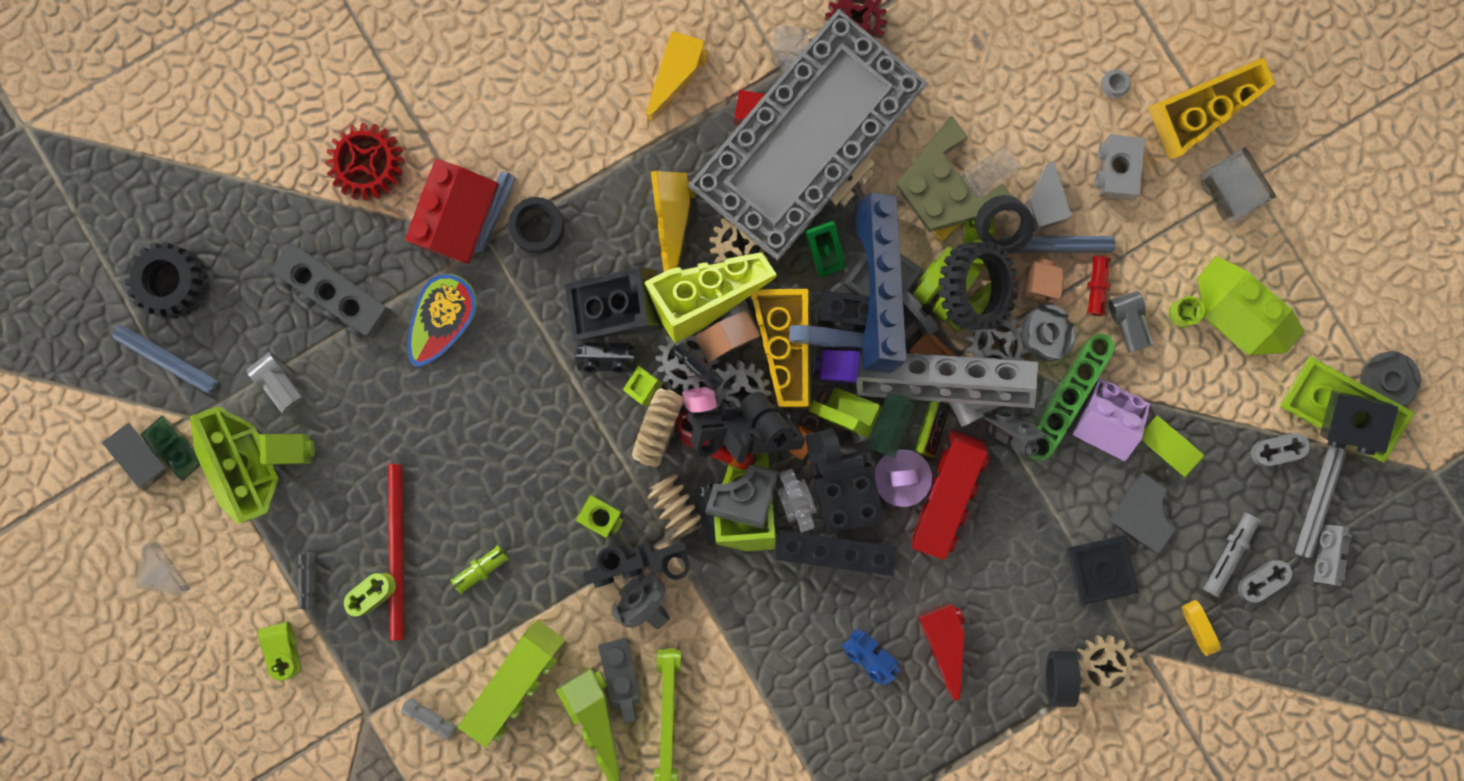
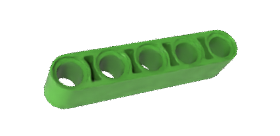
M1097 334L1088 338L1080 348L1035 423L1036 429L1047 434V437L1040 439L1045 444V451L1042 455L1027 456L1029 459L1045 460L1054 453L1114 352L1115 345L1110 336ZM1095 340L1100 341L1104 345V353L1101 356L1094 353L1092 349ZM1080 365L1086 366L1090 371V376L1087 380H1082L1078 376L1077 370ZM1065 390H1070L1075 395V401L1072 405H1067L1063 401L1062 395ZM1051 414L1056 415L1060 420V426L1057 430H1052L1048 426L1047 420Z

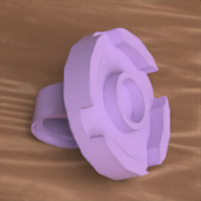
M898 449L889 452L879 460L874 469L879 496L893 506L908 507L918 504L926 497L931 487L932 473L929 464L920 454L912 450Z

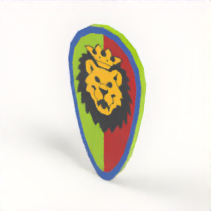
M440 274L431 278L423 287L415 306L408 334V354L412 365L420 367L440 357L456 342L473 320L477 309L476 294L472 286L464 278L455 274Z

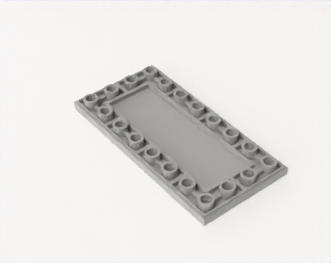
M838 9L689 183L688 187L778 262L928 85V82Z

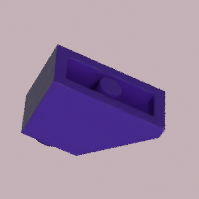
M823 350L821 357H815L814 374H819L818 381L845 385L856 383L860 352Z

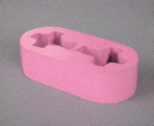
M695 388L682 393L685 408L691 412H703L717 407L715 393L709 388Z

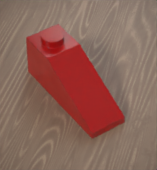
M948 603L917 617L948 693L956 701L960 699L964 630L962 625L966 624L960 608H954L953 604Z

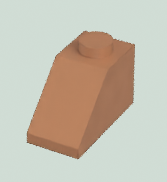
M1039 259L1038 262L1034 261L1029 265L1021 299L1040 304H1053L1060 300L1063 269L1055 267L1056 263L1050 260Z

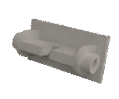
M1323 524L1314 582L1341 586L1342 581H1345L1347 560H1341V554L1348 555L1350 538H1352V534H1349L1350 528Z

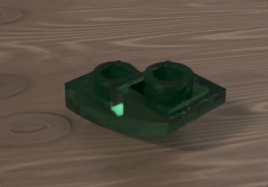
M161 415L140 434L156 456L161 457L178 479L184 481L201 466L192 444L165 416Z

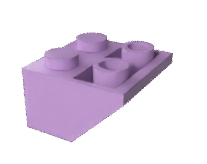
M1098 378L1077 417L1073 435L1126 461L1143 437L1150 403L1144 401L1139 396L1120 389L1111 382Z

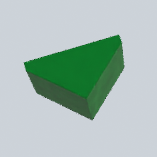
M834 221L806 230L804 238L819 278L847 268Z

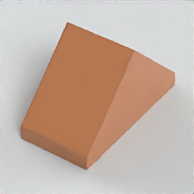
M745 310L716 323L695 336V339L709 363L760 337L748 311Z

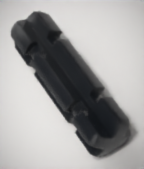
M685 342L680 343L674 349V355L681 361H685L684 364L700 380L704 379V383L711 390H716L722 384L723 378L715 371L712 372V368L695 352L692 353L693 350Z

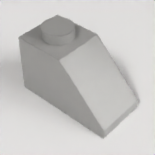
M1054 162L1048 163L1043 168L1025 203V206L1030 210L1034 218V231L1066 222L1072 217Z

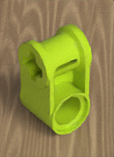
M286 621L259 629V644L264 654L269 676L278 681L295 677L301 669V662L291 623ZM288 662L289 668L280 670L279 665Z

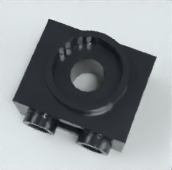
M823 291L820 298L817 325H826L830 329L864 333L869 308V296Z
M1332 390L1320 436L1328 440L1327 445L1345 449L1346 445H1352L1357 447L1358 452L1368 455H1375L1376 451L1386 453L1399 407L1389 402ZM1359 412H1365L1364 422L1360 425H1354L1355 415Z

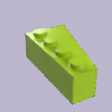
M537 619L520 638L460 722L458 728L485 748L492 740L498 743L508 729L504 725L510 717L514 720L524 707L520 703L524 696L531 697L541 684L537 681L538 677L542 672L547 675L557 660L553 657L565 642V639Z

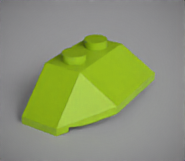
M1215 256L1196 278L1197 285L1199 286L1200 300L1205 307L1203 318L1246 355L1287 353L1305 332L1293 309L1243 268Z
M220 406L190 416L194 450L218 505L238 525L265 515L268 512L269 504L278 482V476L273 465L260 464L259 435L255 426L236 415L226 412Z

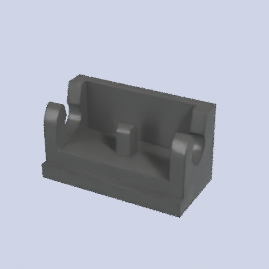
M127 423L102 442L136 486L143 492L166 474L165 470L167 468L130 423Z

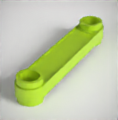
M663 648L657 650V673H662L660 768H654V781H678V768L672 767L675 673H681V650Z

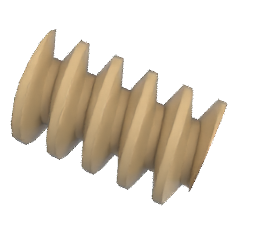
M677 474L649 488L653 489V491L648 496L649 500H659L653 507L655 510H665L660 515V520L670 519L665 529L667 531L676 530L671 537L672 541L678 540L701 527L696 526L701 516L690 515L696 508L695 505L685 506V502L690 498L689 495H679V492L684 488L683 484L673 485V482L678 478Z

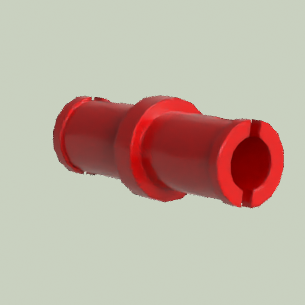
M1093 256L1091 281L1087 283V289L1090 290L1087 315L1101 317L1106 315L1107 291L1111 289V284L1108 283L1111 258Z

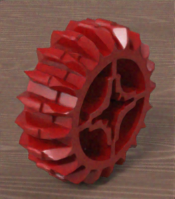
M361 123L359 131L354 125H350V134L340 130L339 134L343 137L340 142L335 138L331 141L336 146L335 150L327 149V154L332 156L333 159L325 161V165L332 168L327 172V175L330 178H335L332 183L333 186L336 188L342 187L341 193L345 196L351 193V198L354 200H358L362 194V198L366 202L370 201L371 193L377 200L381 199L380 190L382 189L387 194H390L391 189L388 187L390 182L395 186L399 185V182L394 178L395 174L399 176L404 174V171L397 167L398 165L405 164V159L398 157L403 152L401 146H395L398 142L395 136L389 137L390 132L386 128L379 132L377 124H373L369 129L366 123ZM363 141L380 143L378 146H372L368 149H361L357 145V143ZM350 150L352 160L346 166L347 170H344V160ZM358 153L368 159L372 172L362 165V159ZM386 153L387 163L381 174L378 170V165L384 159L383 155ZM362 175H369L374 181L358 184L350 180L354 177L359 178Z

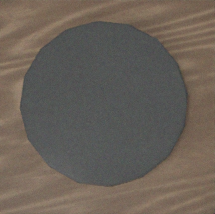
M1046 303L1032 308L1025 315L1021 325L1025 347L1032 356L1045 362L1062 359L1072 351L1075 343L1073 323L1070 324L1067 319L1069 316L1065 310L1057 305Z
M1389 351L1378 353L1368 359L1362 368L1360 383L1404 407L1417 396L1416 393L1421 385L1419 368L1411 358L1404 356L1400 352Z

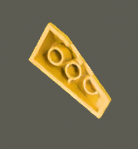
M652 171L651 178L655 210L658 217V233L662 250L663 271L665 272L669 269L679 268L691 209L690 198H696L695 192L688 187L691 181H688L687 173Z

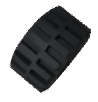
M162 242V245L158 243L150 244L151 249L145 247L140 249L141 255L139 257L134 255L131 258V261L134 262L132 268L129 266L126 268L130 278H125V285L131 287V289L127 290L129 297L135 299L133 303L137 307L143 308V311L163 318L177 319L178 315L183 317L190 315V309L196 311L200 307L197 304L198 300L204 301L206 295L202 294L203 289L209 288V283L204 281V278L209 277L208 272L202 269L204 264L200 259L196 258L197 255L180 246ZM175 265L180 276L178 287L172 294L160 297L155 287L156 277L166 266Z

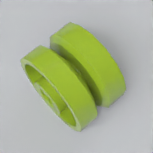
M950 246L946 247L937 260H933L920 278L919 282L921 283L912 294L922 306L927 305L935 294L939 296V291L944 290V287L939 285V278H944L940 271L942 266H947L944 260L946 256H951L950 251L953 248ZM974 263L970 265L967 274L966 291L969 290L982 270ZM939 296L932 307V314L944 322L948 318L946 313L949 309H943L941 303L945 301V298Z

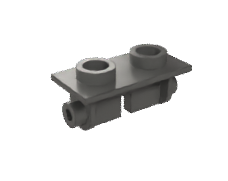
M999 410L983 418L990 422L987 426L990 436L1007 445L1011 444L1013 437L1011 447L1025 456L1036 455L1039 449L1038 445H1036L1037 440L1047 437V434L1036 429L1034 424L1018 419L1012 412L1007 410Z

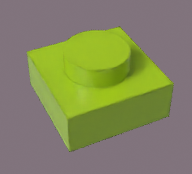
M638 366L623 390L641 405L648 407L654 394L661 388L663 382L645 368Z

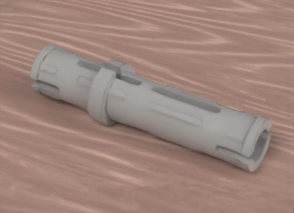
M1244 512L1233 535L1229 534L1227 538L1229 543L1206 585L1202 588L1204 591L1215 597H1221V593L1244 551L1250 549L1251 545L1249 542L1259 524H1261V520Z

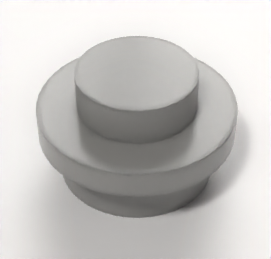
M1111 70L1103 76L1101 89L1109 98H1121L1130 89V79L1121 70Z

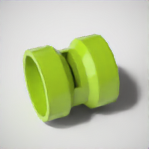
M1187 296L1175 301L1170 306L1168 312L1169 319L1177 327H1189L1203 319L1205 307L1197 297Z

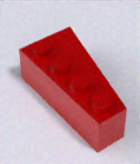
M951 428L947 437L951 442L950 448L944 452L942 451L937 470L940 474L932 479L927 499L930 500L928 504L924 503L911 539L912 549L943 560L946 559L948 552L953 553L958 541L955 533L958 526L963 527L969 512V510L965 509L969 499L974 500L979 488V483L976 482L979 472H985L990 456L986 455L987 450L982 439Z

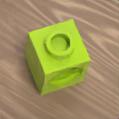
M594 495L589 496L576 519L580 524L605 538H608L611 533L616 535L624 520L620 518L622 511ZM599 509H604L609 513L610 520L606 526H599L594 521V515Z

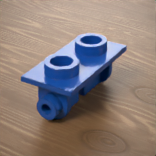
M857 628L850 635V639L840 646L845 650L846 656L867 670V675L874 682L881 683L884 686L895 679L894 676L901 669L897 665L898 661L884 648L875 655L873 650L877 647L878 643L864 630L860 631Z

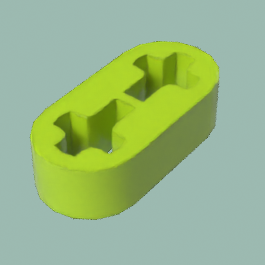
M374 573L367 577L345 596L344 608L346 612L351 616H364L372 612L393 595L396 588L394 578L388 573ZM378 581H383L382 591L374 592L373 590L380 585ZM366 597V599L360 603L361 608H357V598Z

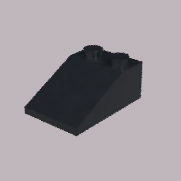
M636 267L566 284L572 340L577 342L640 333L664 327L645 286V281L657 276V270Z

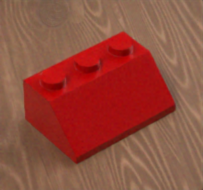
M435 158L405 241L420 249L469 265L499 183L461 166Z

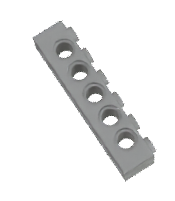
M860 350L857 396L1035 408L1038 362L906 353V362L892 372L887 373L863 370L862 350Z

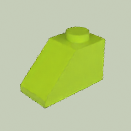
M259 434L260 464H311V457H314L315 445L314 441L310 440L309 434Z

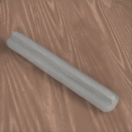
M1330 447L1328 449L1295 549V554L1304 558H1311L1313 556L1346 456V451L1341 448Z

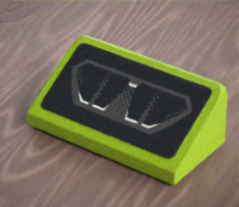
M929 401L914 449L916 453L930 458L936 457L951 409L949 402Z

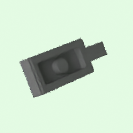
M626 637L598 644L611 703L613 702L614 709L621 708L624 723L635 721L637 716L634 705L640 703V691L628 639Z

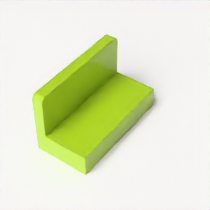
M834 388L826 406L813 401L809 412L829 423L868 439L882 407L842 389Z

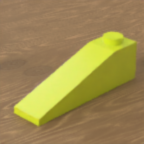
M761 252L728 258L723 263L708 265V262L701 263L696 268L681 270L679 267L669 269L645 281V286L661 323L673 342L677 343L704 329L775 279L777 274Z

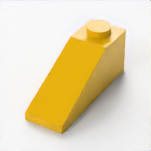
M671 31L646 111L648 120L653 121L693 80L698 73L699 67H705L709 51L705 50L704 40Z

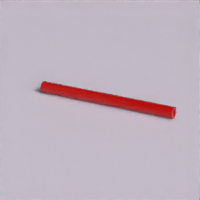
M388 464L389 574L396 583L395 591L389 598L390 640L397 641L405 640L403 464Z

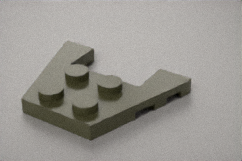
M953 116L947 120L896 185V188L928 232L965 223V221L975 219L978 210L986 201L996 196H1012L1005 185L1001 184L977 199L952 166L945 154L967 141L968 137Z

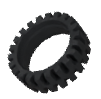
M994 242L960 244L957 248L950 251L951 256H946L944 262L947 266L941 267L940 273L944 275V278H939V285H942L944 290L939 291V296L945 298V301L941 304L943 309H949L946 313L948 318L953 319V323L960 326V328L969 330L995 329L997 326L1004 324V320L1009 319L1011 316L1009 311L1015 308L1012 300L1018 297V293L1014 292V288L1018 287V281H1014L1013 277L1017 275V271L1010 268L1014 262L1012 258H1007L1008 252L1001 250L1002 246L994 244ZM977 257L987 267L991 279L989 302L980 315L974 311L969 303L966 291L967 274L970 265Z

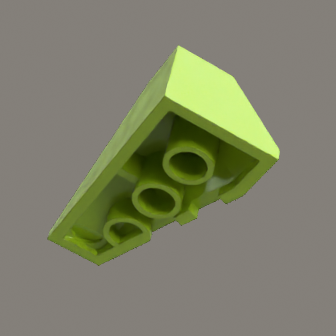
M768 453L756 454L754 465L769 469ZM728 465L722 484L737 481L746 473L747 469L741 470ZM772 500L763 529L714 516L716 544L743 551L775 549Z
M591 667L563 682L556 691L575 725L582 724L583 728L581 731L588 748L590 747L591 750L596 748L598 752L595 755L596 760L607 780L622 781L607 693L604 689L608 685L601 671L595 672L594 668Z

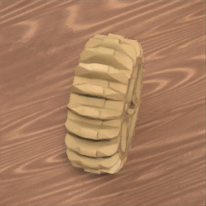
M660 388L656 391L637 435L632 453L633 459L646 466L657 467L661 464L683 407V396L669 389Z

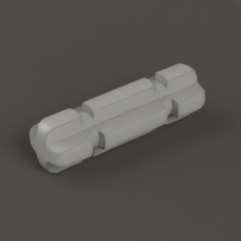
M409 698L404 703L401 709L403 714L410 718L412 716L415 717L414 720L433 732L438 731V735L444 739L449 740L455 733L457 728L455 724L448 720L446 722L443 721L442 716L425 706L420 707V703L414 699Z

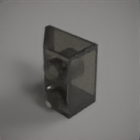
M1247 147L1242 148L1199 175L1202 179L1201 186L1208 195H1212L1217 204L1216 210L1223 220H1227L1229 224L1277 197Z

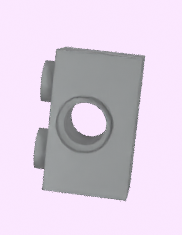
M1110 134L1104 142L1100 143L1098 159L1102 160L1101 171H1097L1095 178V187L1099 188V197L1134 200L1139 196L1145 138ZM1113 161H1119L1124 165V173H1117L1114 170Z

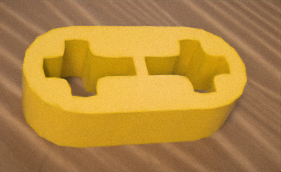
M1193 600L1181 606L1183 615L1204 655L1209 656L1220 651L1221 646L1200 603L1197 600Z

